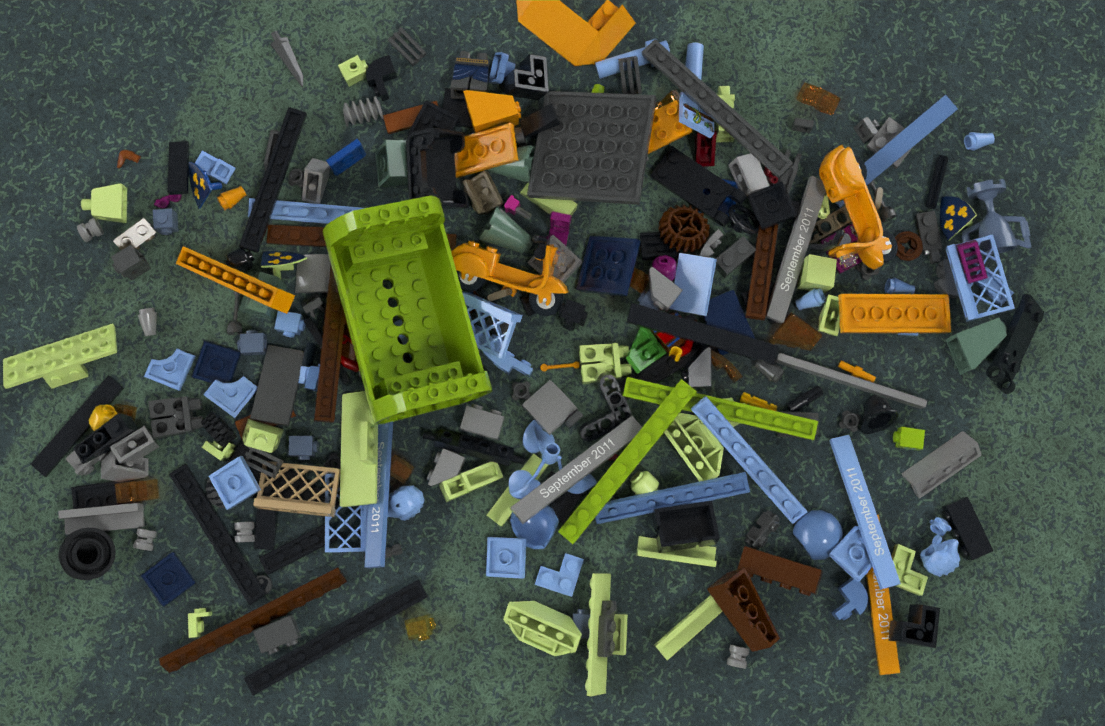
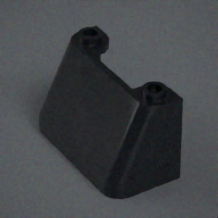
M429 128L411 132L407 136L409 200L435 196L440 199L442 209L469 208L467 193L463 190H456L455 153H459L464 149L465 132Z

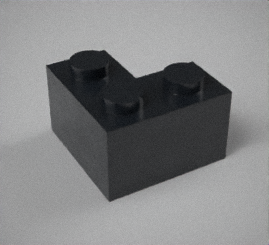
M529 54L521 61L520 70L514 69L504 77L505 95L539 100L549 92L546 57Z
M910 604L908 622L890 621L888 641L936 648L940 608Z

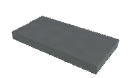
M268 345L250 416L251 420L283 426L290 425L299 387L300 369L303 366L304 351Z

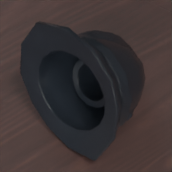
M878 395L870 396L864 404L863 423L860 428L862 433L872 434L885 430L896 421L898 412L891 408L885 398Z

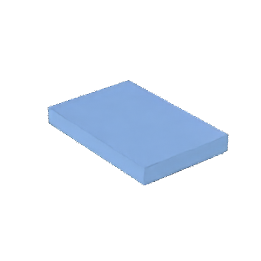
M679 253L674 284L680 287L682 292L671 305V310L707 316L717 259Z

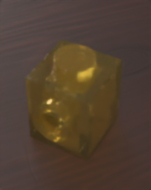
M429 614L404 620L409 640L418 638V642L430 639L429 635L434 634L433 630L436 629L434 618H430Z

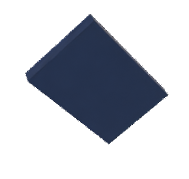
M734 290L710 299L707 316H703L706 325L755 339ZM717 349L720 357L729 354V352Z

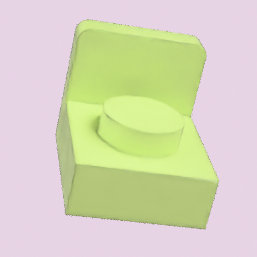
M206 441L202 446L203 449L220 461L229 460L236 447L235 444L228 443L224 448L216 441H213V443Z
M206 608L194 609V613L188 614L189 638L201 636V632H204L203 620L200 621V617L212 616V612H206Z

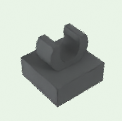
M866 117L854 127V130L862 142L865 143L878 133L876 128L880 125L876 119L871 121L869 117Z
M318 293L301 302L305 312H310L313 318L316 317L313 312L315 308H319L322 313L324 312L323 302Z

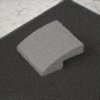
M552 235L550 237V244L558 248L557 254H560L558 263L555 262L553 277L560 279L564 283L583 262L559 239ZM533 256L527 263L541 275L543 260H537Z
M303 255L307 259L297 263L295 293H327L330 272L329 255Z
M551 380L522 404L523 408L549 435L578 410Z

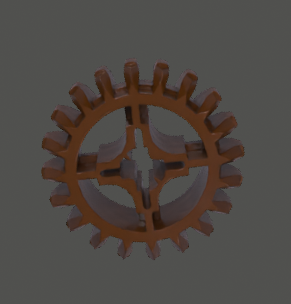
M683 203L681 207L677 204L673 208L669 207L662 214L658 231L661 232L660 238H664V244H670V249L675 247L677 252L682 249L684 253L687 250L692 253L695 249L698 250L705 244L709 236L710 225L707 224L708 219L703 218L704 213H698V208L694 210L691 205L687 208Z

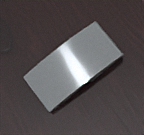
M719 229L708 239L699 256L708 258L713 256L714 251L711 247L715 249L722 243L720 239L723 237V233Z

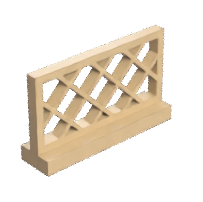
M267 461V462H269V463H271V464H273V465H275V466H276V464H277V462ZM283 463L281 468L284 469H279L275 479H270L261 472L259 482L261 490L257 493V498H254V507L263 510L335 517L340 469ZM263 464L262 468L267 470L268 466ZM289 469H295L298 475L289 481L284 473ZM308 471H314L317 477L308 483L303 475ZM327 473H335L334 481L327 485L322 477ZM282 475L287 483L280 489H277L273 481ZM301 477L306 485L299 491H296L292 483ZM320 479L325 488L316 494L311 485ZM271 484L276 492L270 496H263L264 488ZM290 486L295 494L288 499L284 498L280 492ZM307 488L314 495L308 501L303 500L300 496ZM327 490L331 494L330 503H324L319 498Z

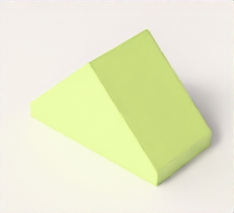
M828 294L819 316L818 331L838 336L840 329L839 298Z

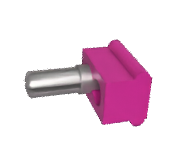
M513 195L508 198L504 205L506 213L510 212L513 215L517 213L528 220L532 217L531 213L520 207V201L515 199Z

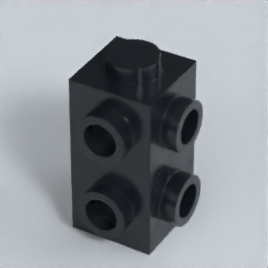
M569 299L566 304L562 303L558 317L561 318V324H564L563 328L574 331V329L578 330L580 326H584L588 312H585L586 306Z

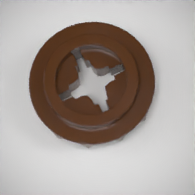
M904 231L895 237L898 246L895 256L905 261H912L920 256L923 244L917 234ZM910 240L909 246L912 247V249H909L906 252H904L905 247L902 246V244H906Z

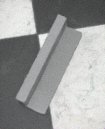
M962 431L904 471L902 476L912 485L915 495L920 499L980 457L979 445L973 438Z
M141 503L58 511L59 519L65 520L66 535L88 527L97 528L102 531L145 526L144 506Z

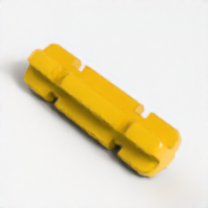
M743 392L740 397L741 403H748L751 406L773 411L777 410L776 405L768 404L767 401L755 396L751 397L746 392Z

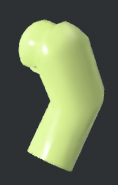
M824 195L818 214L820 219H825L830 214L827 195Z

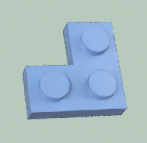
M565 553L559 572L540 566L535 585L572 597L584 559Z

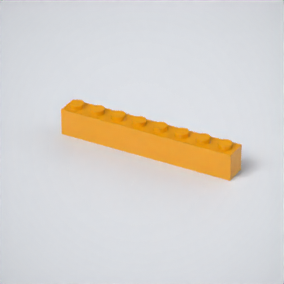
M184 246L175 263L286 314L295 297L291 293Z

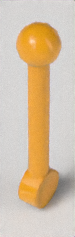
M575 361L570 364L549 366L542 364L540 369L544 372L547 369L574 367L577 369L580 367V363Z

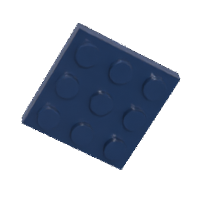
M590 236L576 290L587 293L627 296L641 241L634 238Z

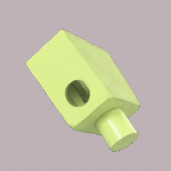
M123 184L94 188L91 191V199L81 200L82 210H91V215L99 220L127 223V188Z
M248 419L242 439L244 445L272 453L278 448L284 429Z

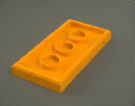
M508 123L465 136L464 149L459 153H455L456 178L518 161L514 124Z

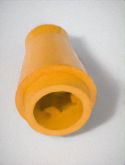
M239 186L220 193L217 200L222 208L227 210L234 207L247 195L244 189Z

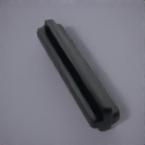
M939 155L937 157L925 205L927 208L935 209L937 207L948 163L947 156Z

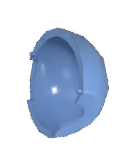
M549 505L524 524L520 522L513 512L510 519L512 530L516 537L525 538L526 547L532 549H544L553 537L559 522L554 510Z
M823 510L807 512L796 521L793 529L794 536L813 560H824L830 557V552L843 539V529L839 521L831 513Z

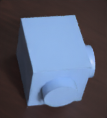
M278 311L274 329L278 332H283V336L294 338L295 335H300L301 331L305 330L304 317L298 313L288 312L286 314Z

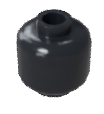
M239 247L227 254L225 263L245 273L253 268L252 261L255 259L249 250L245 251V249Z

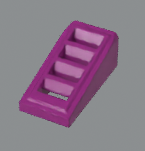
M971 240L956 245L968 284L987 279L978 241ZM968 248H974V250L970 252L964 253L963 251ZM976 255L977 257L966 261V257ZM977 262H978V264H979L978 266H975V267H972V268H968V265H971V264H974V263H977ZM981 270L980 274L970 276L971 272Z

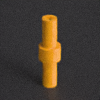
M842 360L838 365L839 368L851 373V376L860 377L872 383L876 379L875 376L863 371V368L857 365L854 367Z

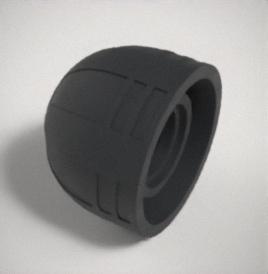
M91 527L82 528L70 533L60 545L58 552L60 565L64 572L78 580H92L103 576L112 567L116 555L115 545L110 536L100 529Z

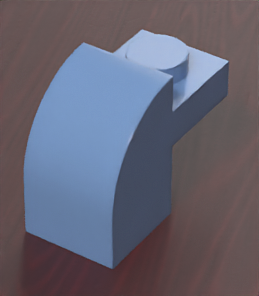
M850 578L837 588L846 600L845 603L831 612L837 620H846L853 614L852 610L856 614L861 615L867 607L868 595L866 589L861 582Z

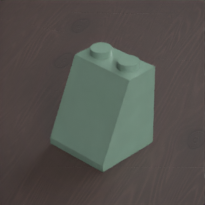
M385 140L375 151L378 186L380 188L408 184L406 140Z
M263 272L251 275L286 291L287 285L277 276ZM245 295L239 308L241 312L274 322L278 310Z
M1000 318L964 330L946 339L960 375L975 369L1007 336L1006 326Z

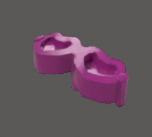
M182 194L162 197L160 200L157 199L154 205L160 209H166L170 201L179 202Z

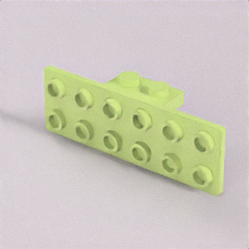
M114 324L3 359V386L7 389L43 377L52 389L88 377V371L83 365L84 363L117 353Z
M365 391L343 394L340 506L351 507L376 504L378 425H374Z
M593 573L590 579V588L592 589L589 600L591 613L588 620L590 636L587 641L589 658L586 662L588 679L585 683L587 696L606 694L607 657H598L597 652L599 616L602 615V601H610L611 574ZM626 614L614 615L616 629L613 633L615 650L612 654L626 655L628 618Z

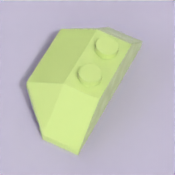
M680 413L664 432L699 482L717 478L720 475L724 447L696 415Z
M536 601L508 603L503 620L509 625L518 640L553 656L564 655L570 652L575 653L577 651L582 633L571 617Z

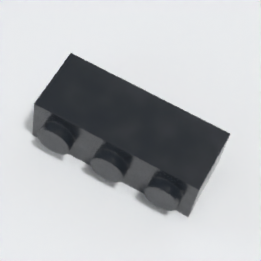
M962 497L942 506V516L944 520L950 523L952 528L950 533L953 539L958 540L960 545L958 549L963 558L974 560L993 551L968 497Z

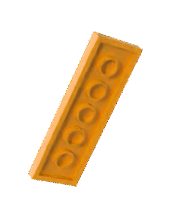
M947 294L838 295L840 333L951 332L949 295Z

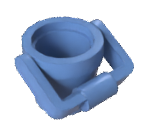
M503 52L495 53L489 83L501 84L504 81V77L515 69L516 64L508 61V54Z

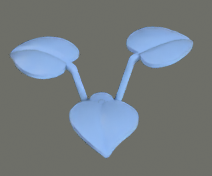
M535 420L527 426L522 442L528 452L537 453L540 451L542 461L533 476L528 471L518 470L512 473L508 482L509 494L520 500L541 485L535 478L544 464L550 465L557 461L559 470L562 469L561 456H558L560 447L555 443L553 435L543 431ZM588 474L567 491L573 494H581L594 487L597 481L591 474Z

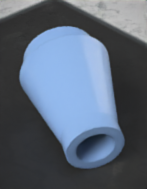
M970 132L964 138V145L966 149L974 151L993 144L995 138L993 133Z
M814 288L795 302L797 308L802 310L822 306L826 302V298L822 289Z

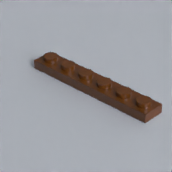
M778 224L765 230H761L759 225L745 318L765 321Z

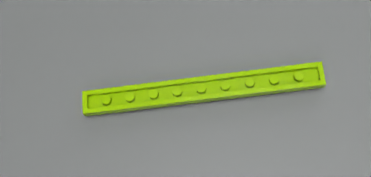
M627 377L623 397L661 405L674 388ZM696 393L683 409L684 411L694 413L691 408L703 397L707 396L728 421L809 440L815 439L818 425L816 420Z
M682 379L560 528L558 532L572 544H575L697 393L695 389Z

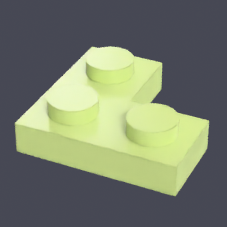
M896 544L891 557L901 583L897 587L922 596L928 577L910 570L916 551Z

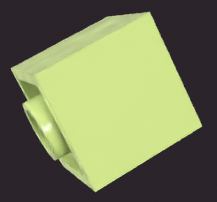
M810 254L806 256L798 276L797 289L811 291L814 288H820L824 293L834 287L837 259Z

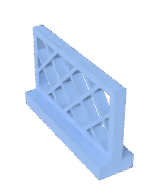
M993 234L974 239L978 241V245L981 242L990 241L992 248L987 254L982 250L980 252L986 256L984 264L988 258L996 261L997 264L994 272L985 268L986 272L992 275L987 284L976 281L984 286L980 296L972 292L971 286L973 283L968 284L956 245H948L945 249L966 322L1015 309ZM994 276L1002 281L1003 285L999 291L989 286ZM987 288L997 293L992 303L982 298ZM1001 295L1007 298L1009 306L1001 308L994 303L998 296ZM979 300L990 305L987 312L978 314L976 306Z
M462 290L477 347L504 359L516 323L521 322L523 315ZM473 309L478 314V318L474 320L471 319L469 313ZM491 316L494 324L487 327L484 318ZM480 321L483 330L476 333L474 324ZM505 322L509 324L507 332L502 334L499 325ZM496 328L498 337L492 340L489 330ZM485 333L487 343L482 345L478 336ZM500 340L502 345L500 352L495 350L493 344Z
M335 474L325 475V483L327 485L330 484V478H334ZM328 490L325 491V503H329L331 500ZM360 505L356 510L348 507L353 513L346 520L337 513L342 508L340 506L336 510L335 515L343 523L336 530L330 526V519L332 517L325 516V553L366 551L368 505ZM360 508H361V516L357 513V512L360 510ZM354 515L361 519V525L356 530L347 523ZM344 525L353 531L346 540L337 533ZM360 528H361V536L357 533V531H358ZM356 534L361 539V548H352L347 541ZM334 535H337L343 541L338 548H330V539Z

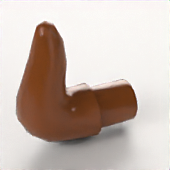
M122 150L118 156L117 168H121L126 159L138 163L141 156L130 150Z

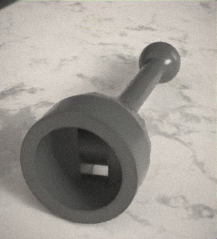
M873 180L868 184V186H870L875 193L876 187L875 181ZM882 200L880 216L882 221L886 222L889 217L891 220L897 214L892 207L885 206Z
M234 291V320L228 324L227 334L235 335L234 332H237V335H240L243 328L237 319L239 297L241 294Z

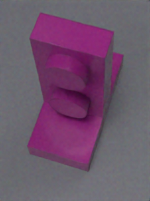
M552 212L549 237L554 235L566 246L572 216Z

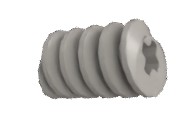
M374 96L372 103L369 98H366V104L360 99L358 106L354 101L351 102V107L346 102L344 103L343 114L347 127L349 121L353 126L356 125V119L360 124H363V118L370 122L371 116L375 121L378 120V115L384 119L380 101H378L376 96Z

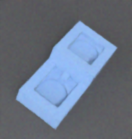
M203 150L195 162L202 171L205 170L208 176L226 185L236 169Z

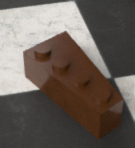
M744 546L738 569L745 567L750 578L756 575L761 577L760 581L769 584L775 581L780 583L779 587L791 590L793 587L799 589V593L807 596L817 594L823 574L820 569Z
M745 567L726 573L707 588L752 652L770 648L780 639Z

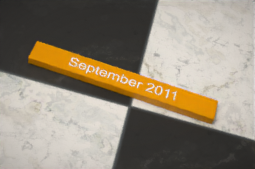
M872 567L866 574L879 675L900 673L896 642L888 641L890 621H893L889 588L880 590Z

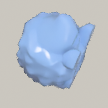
M414 485L399 487L390 493L388 517L399 518L405 521L420 513V508L423 507L425 501L422 491Z
M940 535L934 536L932 544L922 550L920 554L923 567L928 573L941 577L942 575H948V573L953 572L955 568L959 567L958 540L950 539L942 542Z

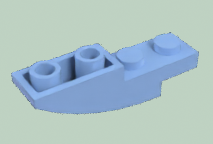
M478 325L474 326L476 333L483 330V328ZM485 333L478 336L480 344L487 343ZM494 334L491 335L492 340L498 337ZM500 340L493 344L495 350L500 352L502 345ZM480 349L486 358L508 375L512 369L519 371L527 377H530L533 372L529 362L523 359L521 361L515 359V355L509 351L506 352L505 358L501 359Z

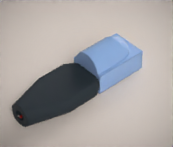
M307 342L303 355V366L300 369L298 381L300 384L305 385L309 368L313 365L315 343Z

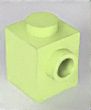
M358 55L338 65L349 87L366 78L368 66L365 60H360Z

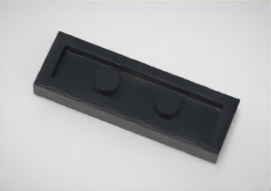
M169 142L167 192L169 195L188 194L189 142Z

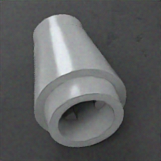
M154 308L140 309L137 316L144 335H157V312H155Z

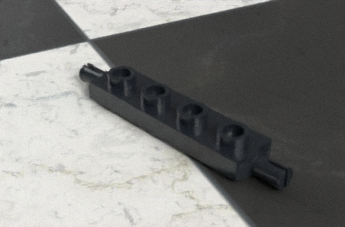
M441 428L436 434L424 431L423 439L434 441V446L506 466H510L512 462L524 465L526 457L514 455V448Z

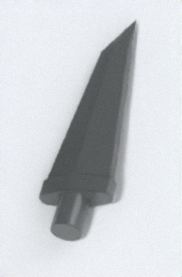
M278 31L272 32L271 36L274 42L270 43L271 47L303 88L304 76L288 38H281Z

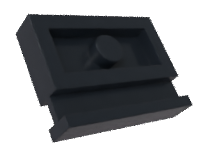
M661 232L640 233L642 260H654L662 255L679 259L680 250L677 252L675 247L670 249L669 243L664 244V238H660Z

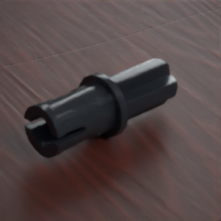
M816 386L804 394L800 393V396L787 402L786 406L790 412H795L804 406L808 407L809 403L823 396L824 393L819 386Z

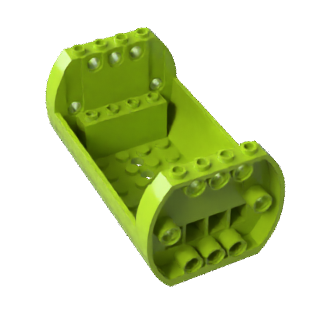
M426 196L354 210L334 219L323 229L325 244L374 425L386 424L453 407L478 399L493 391L488 372L484 371L445 232V216L441 202L435 196ZM383 280L391 281L392 288H384ZM394 298L397 301V307H390L388 299ZM393 317H400L402 319V325H394L392 320ZM399 335L406 336L407 343L405 345L398 342ZM404 353L412 356L411 363L404 362Z

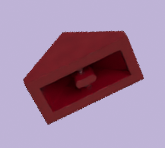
M714 131V135L711 138L699 132L696 133L695 161L703 167L715 166L716 131Z

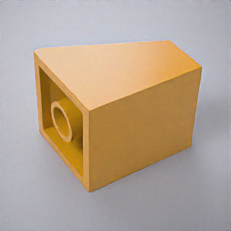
M471 90L463 91L475 133L512 123L514 126L519 125L521 109L519 102H515L513 96Z

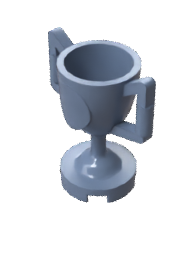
M1004 179L999 180L1000 184H993V180H987L973 184V190L970 187L966 188L968 198H978L985 202L987 214L981 222L962 231V242L970 241L969 234L979 229L978 238L993 234L998 253L1014 250L1018 246L1027 249L1032 247L1029 225L1025 217L1002 216L994 210L993 199L997 194L1007 190ZM1008 222H1020L1024 241L1015 238ZM989 240L981 242L979 245L980 250L987 254L992 248ZM971 248L965 249L964 251L970 252Z

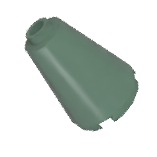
M532 145L517 147L518 161L487 170L529 183L536 147Z
M497 206L478 238L481 241L519 253L528 252L533 244L530 241L532 237Z

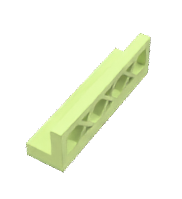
M533 453L521 470L528 471L533 476L542 459ZM544 464L538 476L535 478L536 480L540 478V476L549 466L548 464ZM509 486L487 514L489 518L501 527L511 516V507L520 501V499L514 498L509 494Z
M638 537L636 556L716 567L717 562L715 561L716 547H699V545H696L695 548L659 553L655 538Z
M711 595L708 596L656 642L654 646L666 660L670 659L722 612L721 608Z

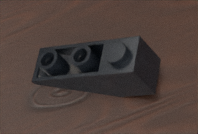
M118 413L73 447L81 463L85 464L110 451V446L137 431L138 427L131 416Z

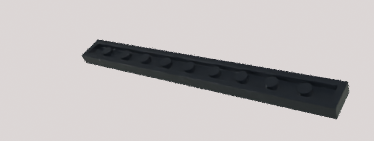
M418 579L246 676L244 680L254 696L422 601L428 595Z

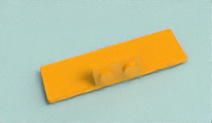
M677 100L655 110L648 154L692 132L690 127L679 122V103Z

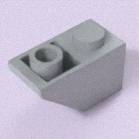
M446 449L438 452L434 461L437 463L435 469H431L427 477L428 485L434 487L443 481L458 476L466 458Z

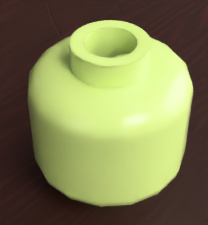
M638 471L630 480V488L636 495L658 491L659 482L649 471Z

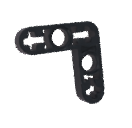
M609 372L599 375L598 385L610 410L583 423L579 428L580 436L588 442L611 432L632 416V412L625 397H623L616 378ZM605 378L610 380L609 383L613 389L609 390L608 386L603 384ZM618 393L620 396L619 400L615 403L610 402L611 395ZM617 407H621L626 412L624 418L620 417L621 414ZM603 419H610L608 427H601L600 424ZM594 424H596L597 427L600 429L599 432L595 429L596 427L594 426ZM587 428H589V429L591 430V431H590V433H591L590 436H588L587 434H585Z

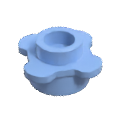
M936 517L935 520H930V529L937 535L943 536L946 531H951L952 529L943 518Z

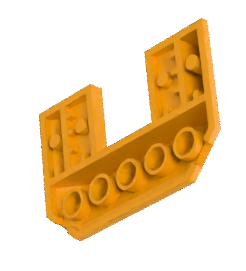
M516 0L518 22L574 66L595 65V62L605 60L636 24L623 4L618 8L609 0L604 2L588 22L560 0Z

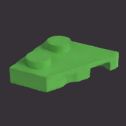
M640 327L626 360L638 374L666 354V351L650 329Z

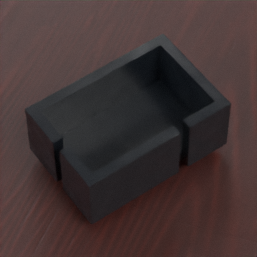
M712 501L653 510L652 520L654 530L657 532L656 541L659 553L695 548L697 544H699V547L716 545L720 539Z

